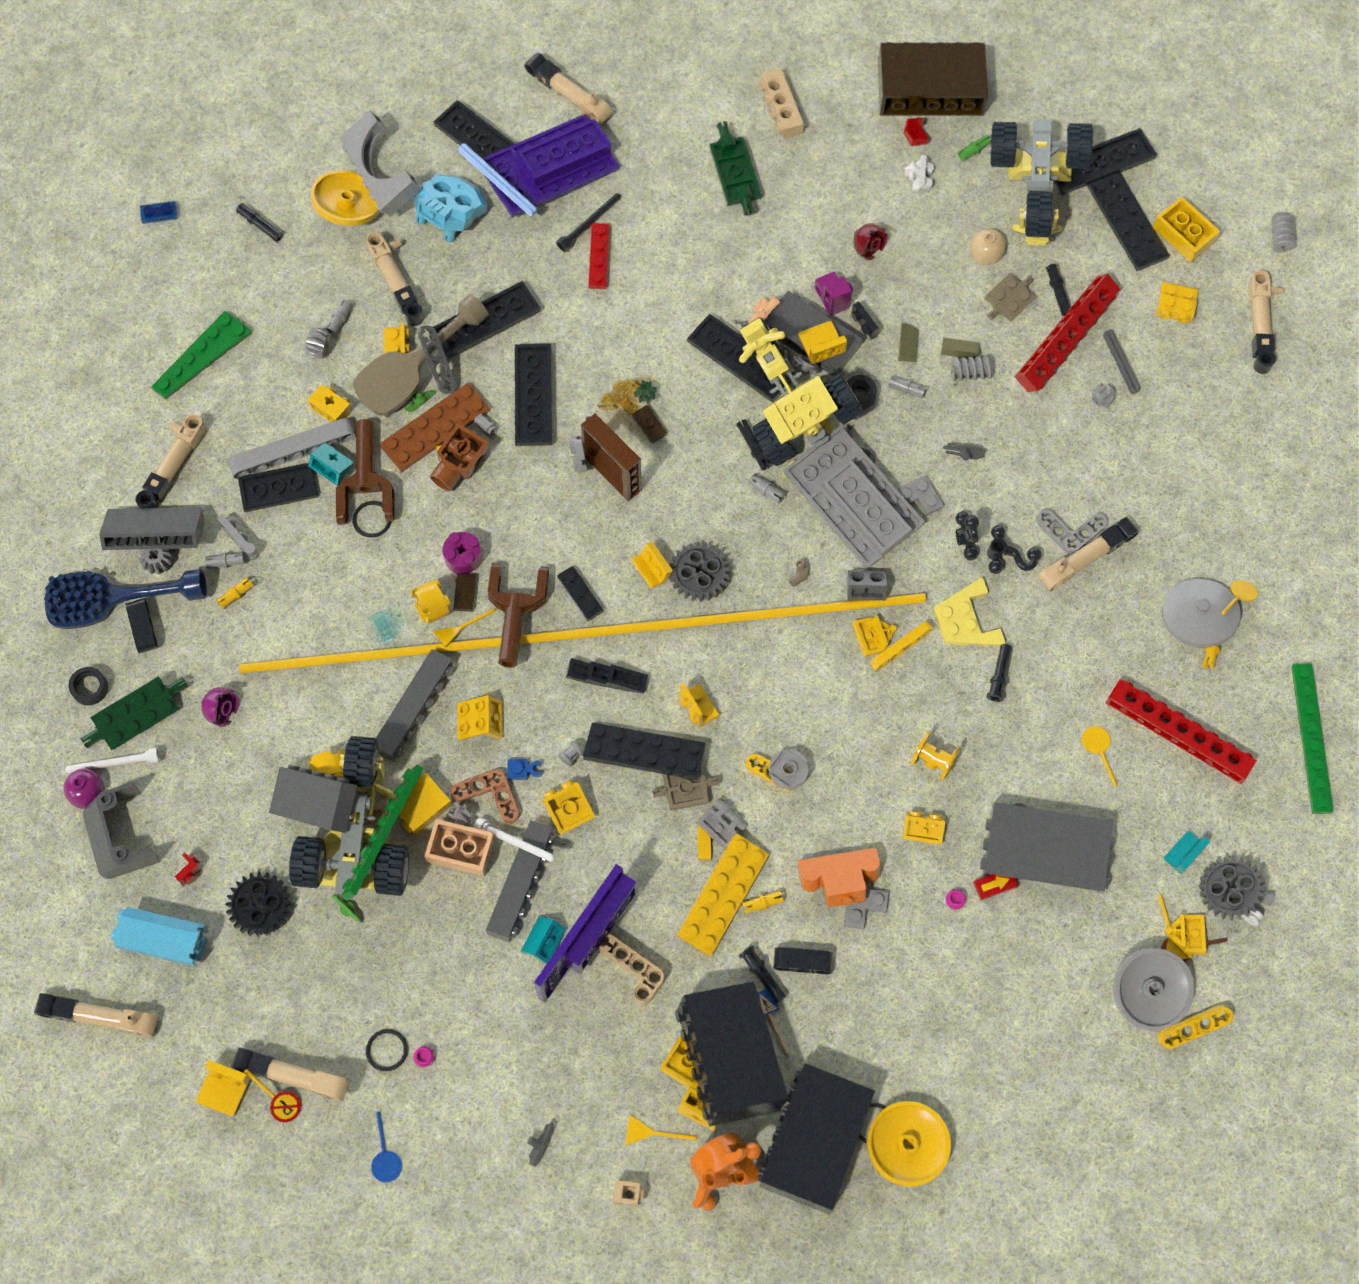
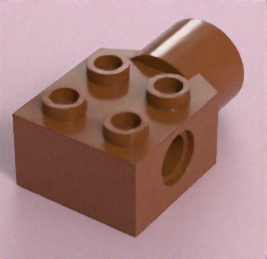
M457 423L437 451L439 463L430 474V479L440 488L451 492L460 478L469 479L489 452V442Z

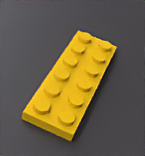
M735 833L675 936L706 956L711 957L769 854Z

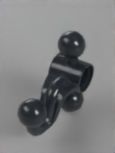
M961 511L955 517L957 524L961 526L960 529L955 531L956 540L959 546L965 545L966 547L963 551L965 559L972 561L978 557V550L973 546V543L978 542L977 527L979 526V519L975 515H969L967 512Z
M1001 525L994 526L991 529V535L994 539L987 550V556L992 560L988 565L989 571L993 574L1002 572L1003 563L1000 559L1004 555L1012 556L1016 565L1021 570H1033L1041 559V550L1036 547L1030 548L1027 551V558L1030 560V563H1024L1019 551L1016 548L1007 546V543L1002 539L1006 534L1005 528ZM993 547L999 548L1001 552L995 551Z

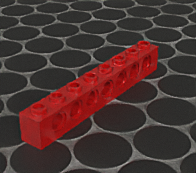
M1108 273L1095 277L1014 376L1027 392H1037L1044 387L1045 381L1054 375V370L1065 361L1067 354L1075 349L1076 343L1085 337V332L1096 323L1098 316L1106 311V306L1116 299V294L1120 291V288Z
M1119 679L1105 702L1239 784L1246 780L1257 761L1250 753L1242 752L1229 741L1225 742L1216 733L1205 730L1198 722L1185 718L1181 712L1173 711L1164 702L1153 699L1146 691H1140L1135 688L1129 681ZM1126 697L1133 698L1134 702H1129ZM1143 707L1150 708L1151 713L1144 711ZM1160 717H1165L1168 723L1162 722ZM1177 727H1182L1185 733L1179 732ZM1194 737L1200 738L1202 743H1197ZM1211 748H1217L1219 754L1214 753ZM1229 758H1234L1237 764L1231 763Z

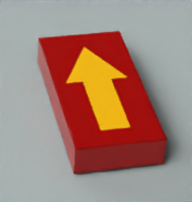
M989 875L973 881L980 901L1018 888L1015 878Z

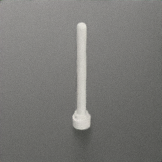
M153 747L141 754L69 765L65 768V771L72 773L77 769L92 770L141 761L151 762V764L160 762V752L158 747Z
M478 818L473 828L492 832L494 837L549 862L555 860V855L491 827V824L486 819Z

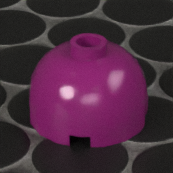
M223 687L209 690L201 702L204 718L216 726L225 727L232 722L228 721L232 712L236 714L239 707L238 695L234 694L235 691Z
M77 769L70 773L63 785V792L67 801L80 809H85L101 792L105 791L102 778L89 769Z

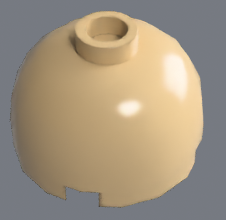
M991 228L978 231L973 236L969 246L972 258L983 265L998 263L1003 258L1006 249L1005 239L1001 233Z

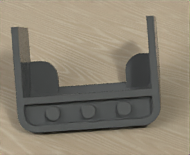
M133 782L101 792L83 811V818L99 874L105 879H112L160 862L153 851L133 857L129 847L125 845L113 846L104 812L112 810L119 801L141 794Z

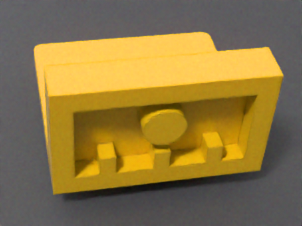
M832 321L798 332L800 341L811 364L846 352L847 340L845 336L839 337Z
M684 683L680 684V691L678 692L680 698L678 699L681 706L687 708L690 712L688 716L693 724L696 723L700 728L719 718L718 712L700 683L690 689H687Z
M487 695L458 703V740L487 735L494 739L503 738L502 701Z
M208 1060L205 1068L209 1072L197 1096L196 1103L233 1117L251 1078L242 1072Z

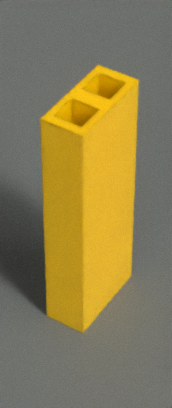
M697 826L698 860H711V837L700 826Z

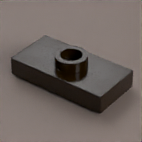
M648 405L632 413L633 419L651 444L667 436L666 430Z

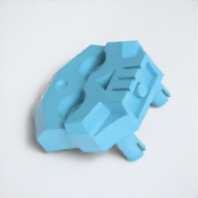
M436 174L430 181L422 183L420 185L422 190L414 196L415 213L417 214L415 221L421 225L429 221L445 231L443 239H447L446 242H454L456 231H464L472 225V220L484 215L487 210V203L480 189L458 176Z

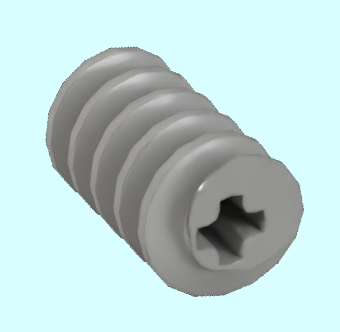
M1286 212L1275 213L1271 218L1273 251L1282 253L1296 247V237L1294 236L1295 218L1289 216Z
M976 356L975 360L973 357H969L968 360L962 357L960 361L958 358L953 359L951 366L952 381L955 380V376H958L959 381H961L963 375H965L966 380H969L970 375L976 380L977 374L980 375L981 380L985 374L990 379L991 366L987 356H983L982 360L979 356Z

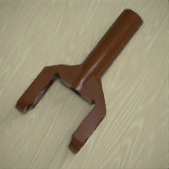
M361 419L356 422V473L345 478L336 487L337 525H346L348 521V492H352V494L382 492V510L385 514L386 522L395 520V490L392 483L375 472L374 422L369 419Z
M491 563L488 599L497 609L505 613L498 661L503 667L513 668L518 664L524 615L536 611L546 602L547 578L549 577V567L541 566L538 570L535 596H531V594L501 592L499 594L501 576H499L500 563Z

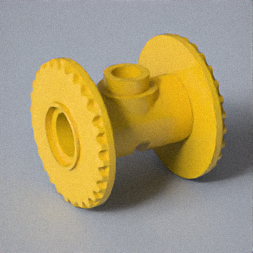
M927 731L920 741L910 765L914 766L918 758L925 761L924 766L931 770H935V768L943 770L940 781H944L957 759L960 747L957 746L952 755L943 750L937 753V747L927 742L931 735V732Z

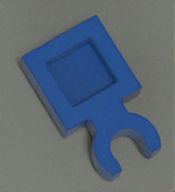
M508 759V780H527V774L540 777L541 772H535L533 769L537 766L540 767L541 762L534 761L528 764L527 759Z

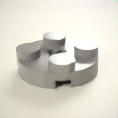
M580 435L572 436V438H569L571 454H575L573 456L575 472L579 471V473L586 472L587 468L584 464L585 456Z
M795 750L778 752L770 762V778L778 787L794 790L807 779L808 765L806 758ZM791 765L793 773H785L784 767Z

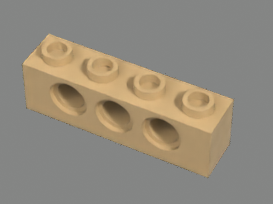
M781 68L761 73L759 88L765 93L766 105H770V114L772 119L776 120L778 134L781 133L783 139L803 134L804 123Z

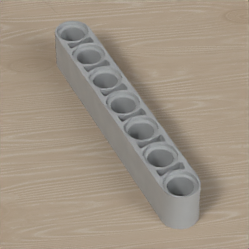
M342 418L234 455L228 459V464L233 478L238 479L241 476L255 474L308 456L323 443L334 447L349 442L356 435L350 420Z

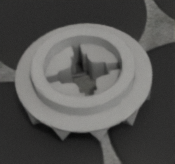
M795 355L792 359L793 364L802 371L811 374H818L820 371L818 364H811L807 356Z

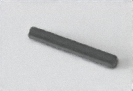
M1112 330L1105 331L1103 337L1130 393H1138L1140 386Z

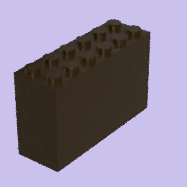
M880 43L878 56L880 116H984L988 100L985 43Z

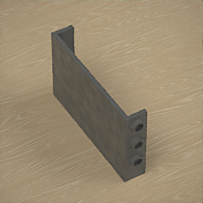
M994 802L991 807L990 819L986 820L985 830L988 831V838H984L983 850H986L985 858H981L980 870H983V875L986 876L988 874L1094 890L1102 894L1109 887L1107 869L1110 870L1112 864L1109 852L1113 850L1114 838H1111L1113 821Z

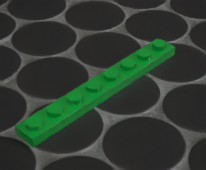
M1293 664L1291 669L1312 814H1332L1333 806L1312 664Z
M418 764L404 772L402 776L404 780L402 784L400 783L396 787L394 799H391L386 805V814H383L377 822L379 827L370 835L368 839L370 841L369 845L360 853L362 857L360 862H357L351 870L353 875L344 883L342 887L344 891L341 897L346 901L356 896L421 775L423 768Z

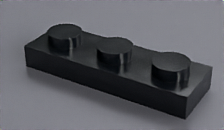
M574 566L557 575L558 580L587 621L604 612Z

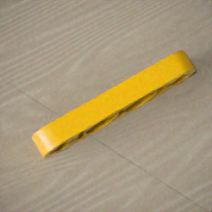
M928 621L923 622L877 655L870 662V665L876 672L881 670L929 635L934 628Z
M1218 1005L1161 1030L1158 1034V1042L1166 1049H1173L1230 1024L1234 1017L1233 1012L1224 1005ZM1224 1011L1226 1014H1224V1019H1221L1220 1016H1222ZM1208 1018V1026L1201 1028L1200 1023L1202 1019ZM1190 1026L1191 1032L1189 1035L1183 1036V1028ZM1167 1035H1170V1042L1167 1043L1165 1040H1167Z

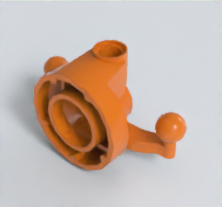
M728 1133L710 1140L696 1151L690 1160V1167L699 1182V1186L692 1206L694 1208L702 1207L706 1211H711L717 1203L716 1198L710 1194L713 1189L728 1187L734 1183L737 1185L756 1183L759 1179V1170L752 1159L758 1158L761 1154V1147L758 1143L751 1142L746 1145L738 1133Z

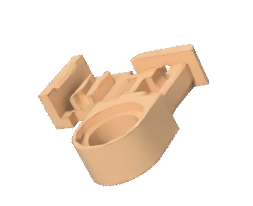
M771 296L769 298L770 301L762 297L752 308L755 315L748 323L759 317L765 320L780 301L775 296Z

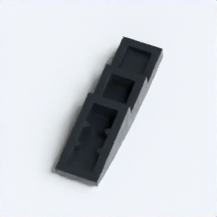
M571 658L565 678L643 694L648 675L612 664L607 666L593 661L587 663Z

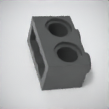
M848 571L847 600H886V571Z

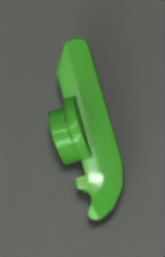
M429 390L424 394H415L412 398L413 403H409L405 410L408 412L416 411L434 396L436 392Z
M336 894L332 896L341 906L340 912L342 915L351 916L354 920L362 923L360 917L355 913L353 903L344 902Z

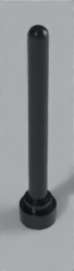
M615 193L568 236L560 237L556 241L558 248L563 252L568 251L571 248L572 241L621 198V195Z

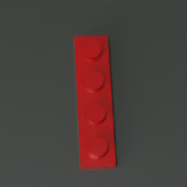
M592 223L589 289H607L609 224Z

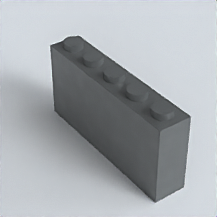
M789 291L785 293L780 299V303L764 320L770 330L777 328L778 332L782 331L785 333V337L778 341L798 354L807 357L808 355L800 341L798 332L832 321L839 337L845 336L847 340L845 353L817 362L821 369L832 376L840 373L861 347L862 338L856 332H851L842 323L834 321L828 314L820 312L813 304L806 303L797 294H792Z
M202 507L107 509L99 533L102 550L198 548L204 526Z
M288 764V768L279 767L269 813L327 830L346 833L357 785L349 784V779L341 777L337 779V776L318 771L312 772L310 769Z

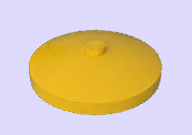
M347 170L331 171L318 177L311 187L310 200L314 210L321 217L335 224L345 226L365 224L377 217L380 212L376 208V201L369 195V189L363 185V178L357 172Z
M903 1101L884 1108L873 1120L867 1134V1152L871 1164L879 1175L898 1186L917 1187L929 1183L943 1171L950 1156L951 1139L946 1124L934 1110L921 1103Z

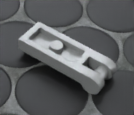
M223 514L217 518L219 525L241 551L244 552L247 558L250 560L257 559L258 552L255 545L246 542L248 540L242 531L238 532L235 529L237 526L231 518L226 519Z

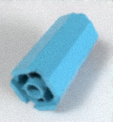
M127 907L125 910L120 909L117 916V927L113 929L111 934V940L115 941L114 946L117 949L192 967L198 965L195 961L201 960L207 938L203 937V933L208 932V928L205 925Z

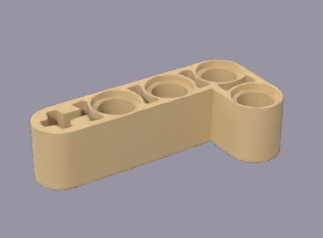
M608 934L604 942L608 940L610 947L607 945L602 947L601 944L598 951L640 981L635 987L634 999L638 1005H648L664 983L663 972L620 940ZM624 951L627 953V957L623 960L616 957L617 953ZM641 963L644 965V968L641 971H636L633 969V965ZM656 974L661 979L659 982L653 983L649 980L650 976ZM640 991H646L649 994L646 999H640L637 995Z

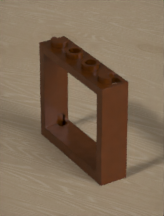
M596 413L591 417H586V421L581 424L585 459L629 502L642 491L641 458Z

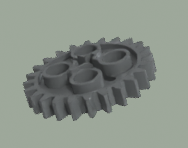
M697 542L696 547L690 543L689 549L683 546V552L677 550V557L672 556L674 563L669 564L673 570L670 575V582H675L673 589L679 588L678 594L684 592V598L686 599L690 595L692 601L695 600V597H698L700 602L702 597L709 601V595L716 598V591L722 593V587H727L726 581H729L730 578L727 575L730 573V568H727L729 561H725L726 555L720 556L721 550L714 551V545L707 548L706 542L703 547L700 546L699 542ZM698 558L700 559V561L693 562L691 561V559ZM715 566L717 569L712 571L708 567ZM684 573H689L691 576L685 578L682 575ZM701 581L708 583L706 586L699 585Z
M1232 856L1231 861H1228L1226 857H1224L1223 863L1216 860L1217 866L1209 864L1211 871L1204 870L1206 877H1200L1201 882L1204 884H1199V889L1202 890L1200 897L1204 898L1202 900L1204 905L1208 904V911L1214 909V915L1217 916L1221 913L1222 919L1229 915L1230 920H1233L1234 915H1237L1238 919L1241 920V914L1244 913L1249 917V910L1255 913V905L1262 906L1260 900H1265L1263 892H1266V887L1262 886L1266 884L1265 879L1261 878L1263 876L1261 871L1257 872L1258 868L1256 865L1251 867L1250 860L1244 864L1242 857L1237 862L1235 857ZM1227 873L1234 874L1231 878L1224 877ZM1246 882L1251 883V886L1248 888L1242 887ZM1215 889H1223V892L1220 894L1213 893ZM1235 898L1240 899V902L1237 904L1231 903Z

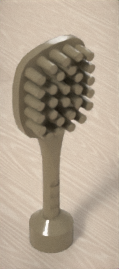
M470 293L459 302L458 316L437 333L441 344L465 324L478 326L489 316L486 308L473 294ZM429 340V342H426V345L435 343V340ZM420 346L407 354L395 351L387 352L369 363L353 382V389L360 401L372 412L384 415L386 418L390 417V413L397 412L399 407L404 406L405 402L411 400L412 395L418 392L417 389L421 383L420 368L427 359L423 347ZM432 346L429 349L430 355L437 349V347Z

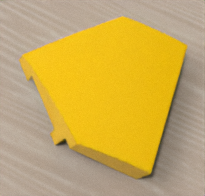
M877 615L874 618L868 617L854 620L852 623L864 658L882 653L897 628L892 624L890 626L881 621Z
M1181 914L1171 926L1164 930L1168 937L1185 954L1206 955L1204 915Z

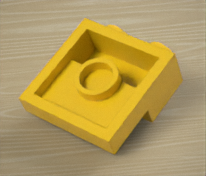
M1162 282L1155 315L1160 316L1162 319H1174L1180 323H1191L1195 313L1198 289Z
M572 780L561 784L562 789L556 792L554 789L543 794L544 798L541 799L559 835L595 817L577 781L572 782Z
M680 1035L659 1070L684 1086H690L696 1090L698 1084L692 1078L691 1069L693 1066L686 1056L687 1045L686 1042L682 1041Z

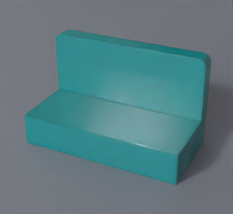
M1187 831L1166 854L1164 860L1182 874L1210 841L1205 836L1199 840L1194 834Z
M539 916L521 952L532 955L542 963L547 964L554 954L566 928L553 919Z

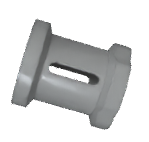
M572 741L563 753L560 752L558 754V757L568 767H571L572 762L579 755L582 756L584 752Z

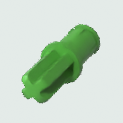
M985 135L975 142H970L967 147L958 151L957 155L964 162L972 155H977L979 150L990 144L991 141Z

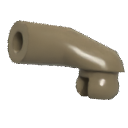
M801 559L796 562V575L788 579L792 587H795L808 577V564L805 560Z

